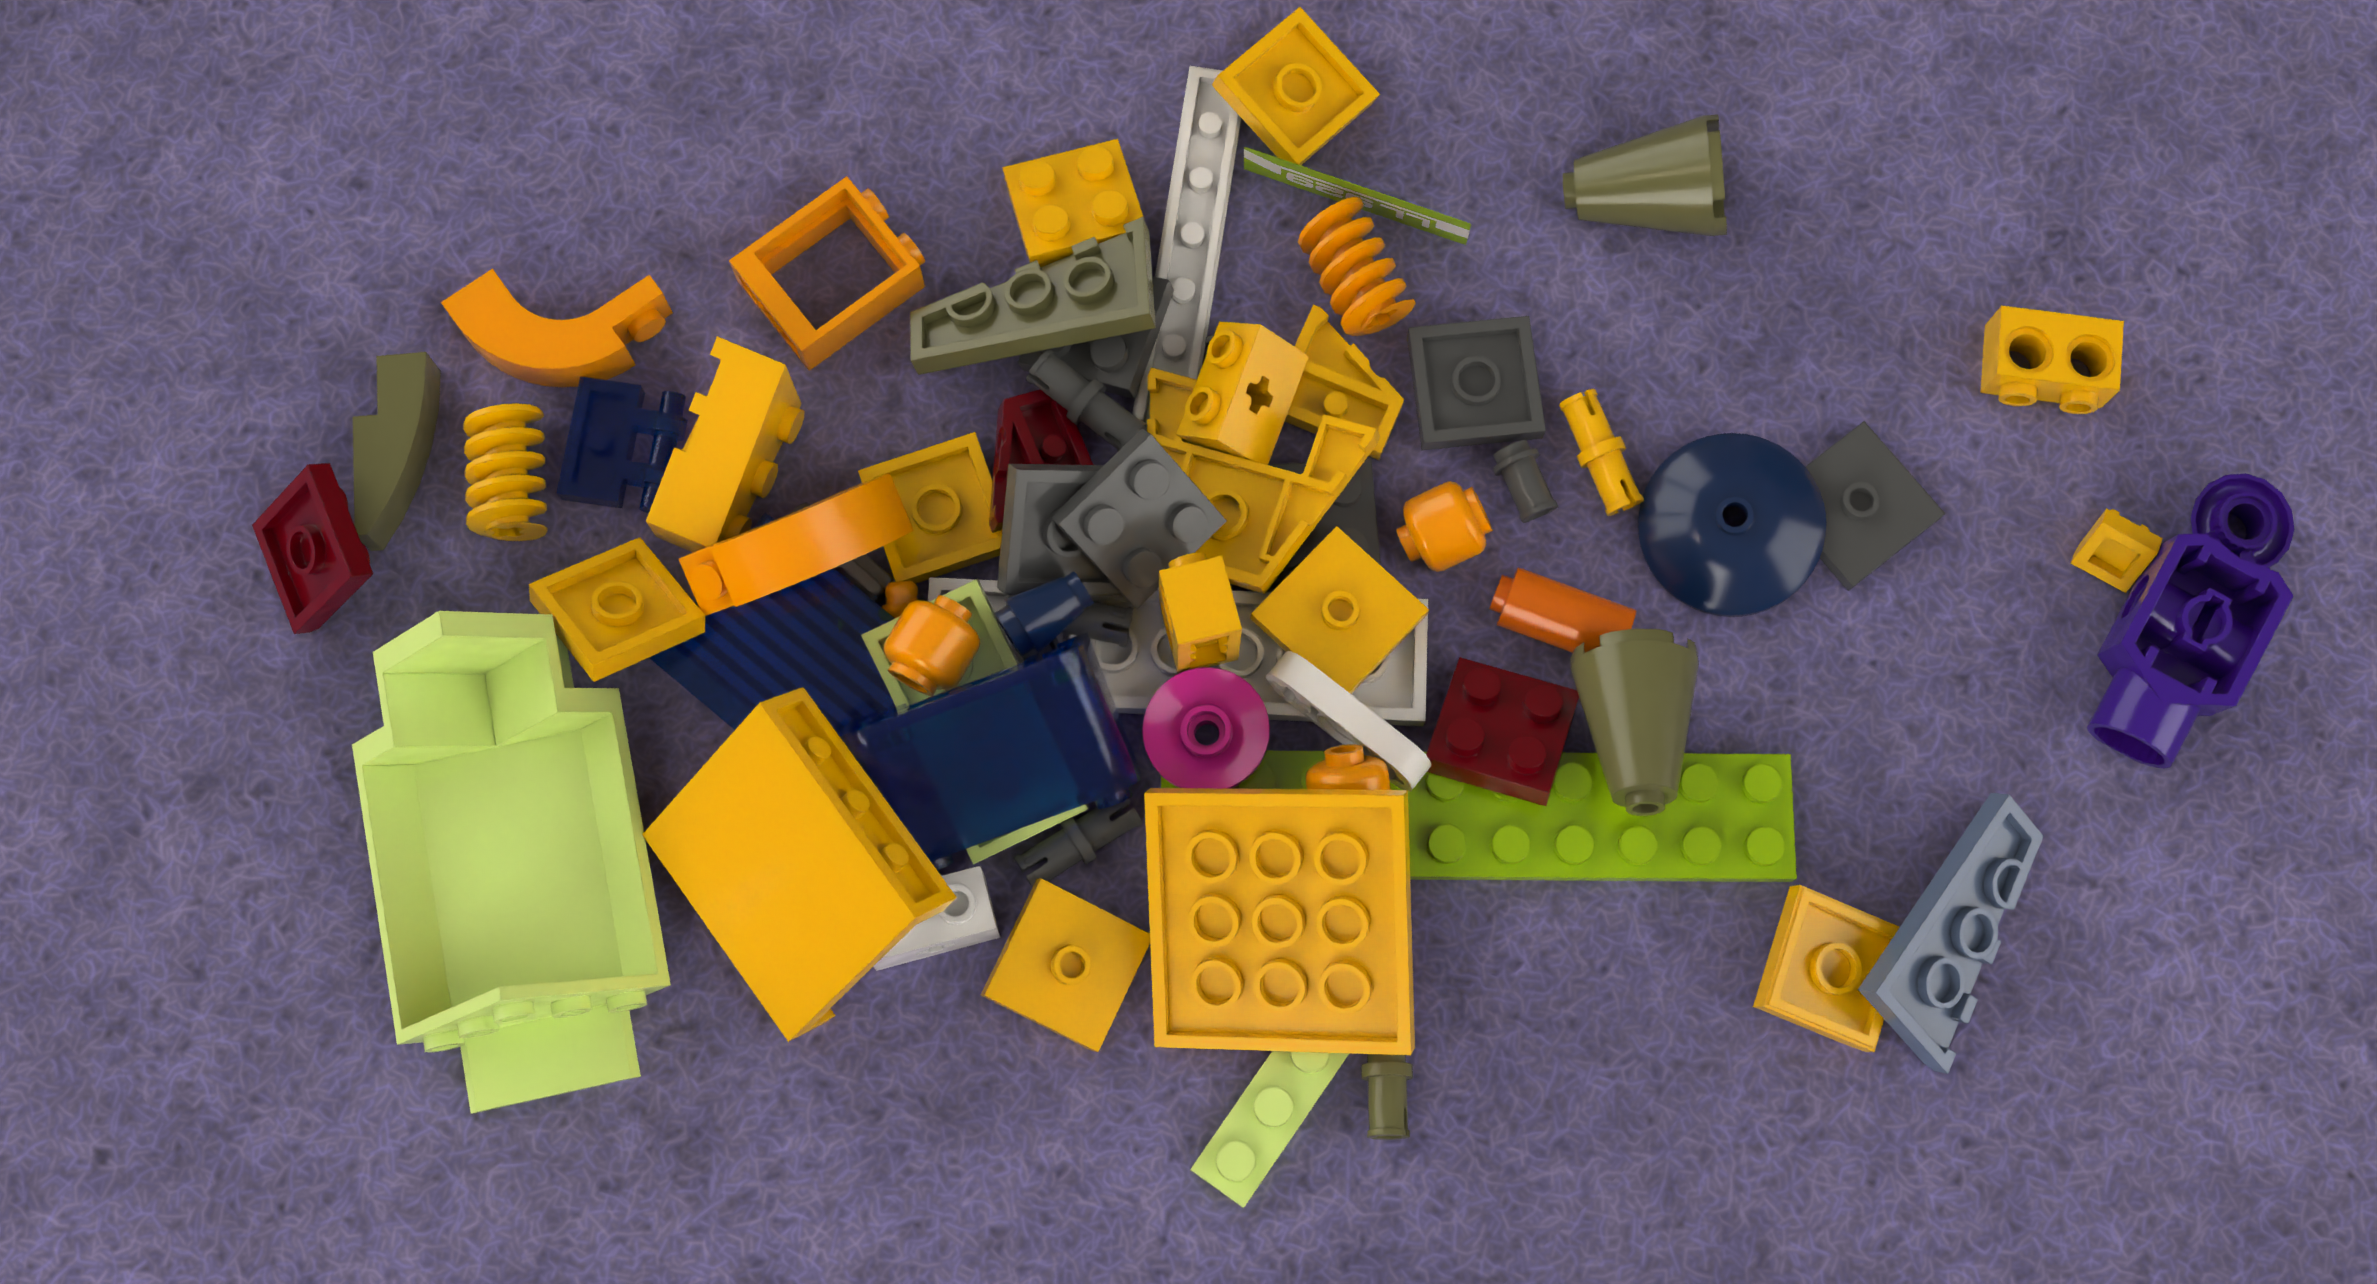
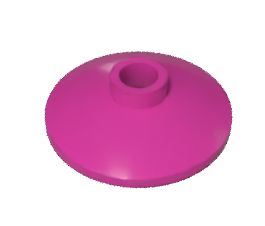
M1202 667L1186 670L1173 676L1155 692L1144 714L1142 734L1148 758L1157 772L1169 783L1178 788L1231 789L1249 778L1259 767L1269 744L1270 724L1264 702L1257 691L1246 680L1227 670ZM1203 725H1213L1219 730V737L1211 745H1202L1195 738L1197 730Z

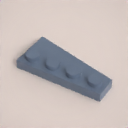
M1990 793L1858 988L1861 994L1917 1057L1935 1072L1948 1074L1956 1052L1949 1049L1958 1023L1968 1024L1978 1001L1977 998L1970 994L1983 963L1993 964L2001 941L1997 939L1998 924L2004 909H2015L2044 837L2010 794Z

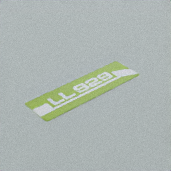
M1244 147V170L1338 202L1350 197H1360L1364 205L1361 210L1464 245L1467 243L1471 224Z

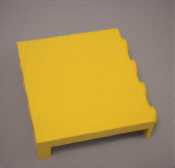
M804 687L759 702L642 834L788 1042L833 1018L835 1014L831 1007L916 924L943 912L957 898Z

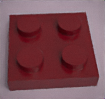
M330 463L307 464L252 524L294 634L310 633L319 629L373 575L368 550L360 541L348 510L346 494L339 487Z
M1459 657L1426 753L1432 764L1427 772L1547 806L1579 701L1577 690Z

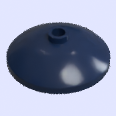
M1724 433L1706 436L1688 443L1675 451L1657 468L1643 494L1644 501L1641 502L1639 508L1638 537L1644 559L1652 574L1664 589L1682 603L1701 612L1716 616L1742 617L1754 615L1778 606L1790 598L1803 586L1814 571L1820 559L1826 537L1824 502L1820 490L1807 468L1793 454L1780 445L1748 434ZM1730 507L1740 508L1746 515V522L1739 527L1729 526L1723 520L1722 513Z

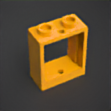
M847 176L729 260L738 283L809 371L925 287L920 267L925 263V259L916 244L906 233L896 237L884 222L889 218V215L877 196L869 188L860 192ZM851 218L894 271V274L815 330L772 274Z

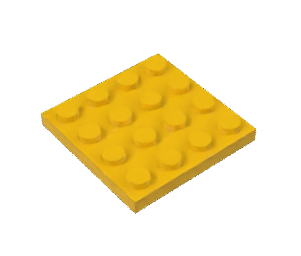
M1150 788L1144 793L1154 1047L1383 1055L1412 1054L1415 1049L1408 790Z

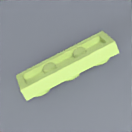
M1272 1051L1190 1171L1244 1208L1350 1053Z

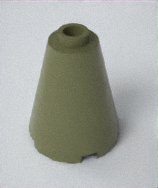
M1718 114L1703 115L1574 159V172L1563 173L1565 209L1577 208L1578 220L1714 237L1727 235Z
M1636 628L1612 631L1599 635L1600 647L1586 653L1584 652V643L1575 648L1570 657L1571 674L1613 802L1626 807V811L1632 815H1654L1664 811L1665 805L1674 801L1678 795L1699 667L1698 651L1695 642L1687 638L1686 647L1675 644L1673 632L1662 629Z

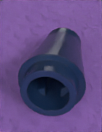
M1073 571L1065 577L1057 578L1004 599L1006 606L995 612L994 615L1008 639L1022 657L1033 649L1039 654L1094 602L1080 578Z

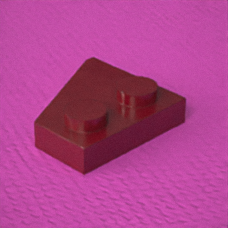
M1040 389L1006 398L998 409L989 526L992 533L1001 531L1003 528L1008 464L1093 465L1077 425L1066 418L1068 411Z

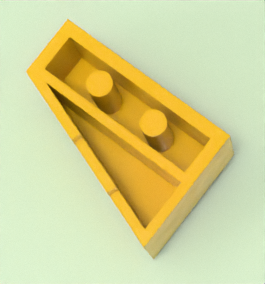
M717 336L710 355L720 359V363L708 395L695 392L688 411L698 414L699 417L683 449H673L646 519V523L657 538L690 552L751 530L752 519L748 518L747 515L756 496L765 498L769 494L778 473V464L773 461L783 442L791 444L795 440L804 419V410L800 409L801 402L785 364Z

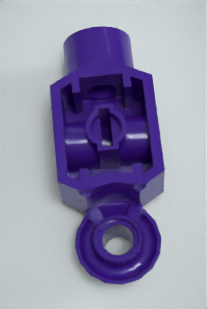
M2250 474L2225 475L2208 483L2195 499L2190 517L2192 534H2178L2161 544L2158 554L2135 582L2097 654L2113 679L2094 712L2087 729L2095 739L2136 762L2156 768H2170L2197 716H2211L2237 706L2294 597L2279 572L2269 568L2277 564L2290 548L2295 530L2292 509L2282 492L2267 480ZM2229 514L2237 516L2246 527L2245 540L2235 536L2229 529L2227 522Z

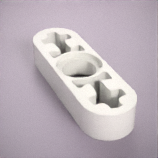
M1286 651L1266 675L1270 686L1284 700L1342 745L1363 746L1364 755H1371L1382 759L1388 768L1389 781L1403 790L1412 791L1431 767V761L1416 744L1302 656L1292 651Z

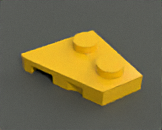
M1313 304L1295 344V347L1307 354L1309 358L1285 422L1317 434L1323 414L1377 428L1380 437L1369 457L1380 460L1402 409L1404 398L1385 378L1379 377L1372 371L1366 356L1354 343L1349 345L1328 322L1329 315L1321 307Z

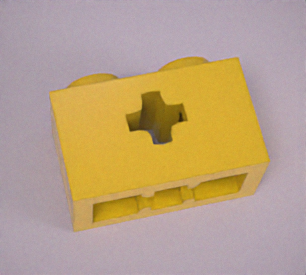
M1219 321L1215 334L1209 342L1207 354L1192 394L1186 402L1185 412L1176 435L1197 446L1268 465L1309 356L1261 324Z

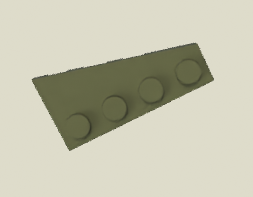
M1144 217L1124 224L1126 233L1098 244L1096 238L1092 237L1071 246L1074 254L1041 268L1037 260L1014 269L1015 275L997 286L989 288L982 282L911 311L910 356L918 375L1156 328L1150 234Z

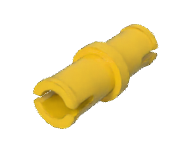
M1588 389L1584 392L1585 396L1579 392L1562 401L1559 407L1564 412L1581 451L1576 456L1580 467H1588L1606 508L1605 512L1607 516H1612L1619 513L1618 510L1621 508L1625 511L1639 505L1644 501V498L1639 493L1622 452L1626 450V446L1622 437L1614 436L1597 398L1596 389Z

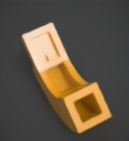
M493 268L441 302L467 340L489 363L514 378L549 387L590 385L613 378L636 366L625 345L632 340L644 342L654 337L664 327L666 323L665 318L673 313L663 292L650 275L597 310L585 316L568 320L544 318L522 307L511 295Z
M890 473L840 491L777 520L689 553L678 560L700 610L707 616L732 606L743 605L814 577L876 550L914 530Z

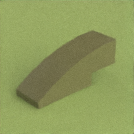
M427 352L376 356L378 415L353 417L354 525L360 541L370 551L384 550L401 524L421 483L432 449L439 412L441 370Z

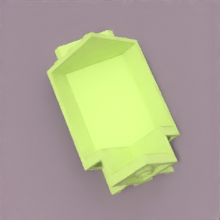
M438 611L373 651L384 726L352 744L397 1045L423 1042L425 1052H439L460 1047L471 1114L641 1077L629 1010L646 1006V995L668 987L671 983L646 840L642 835L644 829L619 688H574L568 649L559 637L556 636L552 614Z

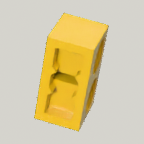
M2001 305L1985 324L1980 393L1999 395V402L2010 406H2028L2040 400L2059 403L2060 410L2071 414L2095 412L2120 391L2124 321ZM2009 351H2016L2024 355L2029 361L2031 369H2025L2016 365L2011 359ZM2071 359L2083 362L2088 367L2091 377L2079 374L2073 368Z
M1191 553L1171 560L1168 563V569L1159 570V606L1177 674L1194 668L1212 667L1238 660L1242 627L1223 556L1207 559L1205 553Z

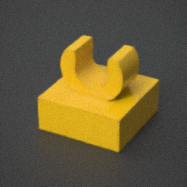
M2106 508L2078 545L2070 564L2127 593L2158 554L2163 538L2150 532L2149 528L2145 525L2139 526L2120 516V512L2117 510Z

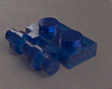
M580 377L556 492L561 500L622 508L627 485L643 488L639 509L649 513L673 449L677 447L678 441H683L685 438L688 420L682 416L686 396L674 391H663L659 411L642 409L645 392L641 385ZM637 433L653 436L648 463L632 461Z

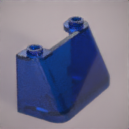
M1088 632L1057 643L1058 648L1042 655L1044 660L1040 661L1039 655L1035 654L1027 657L1022 663L910 705L904 703L896 706L886 718L878 710L851 720L838 733L937 871L951 865L954 862L952 854L1093 801H1095L1097 809H1104L1126 801L1133 796L1130 786L1141 779L1142 773Z

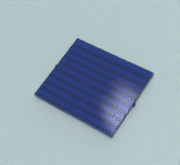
M765 512L752 529L776 519ZM836 568L743 605L732 606L705 616V633L650 658L734 730L759 702L804 687L854 757L859 754L874 733H878L883 729L884 721L896 707L861 636L895 619V617Z

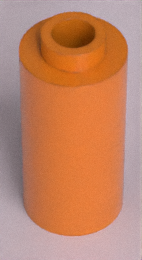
M1520 567L1517 568L1513 578L1501 575L1489 610L1500 613L1497 626L1571 653L1582 643H1584L1585 653L1600 647L1599 635L1612 631L1631 629L1636 615V609Z

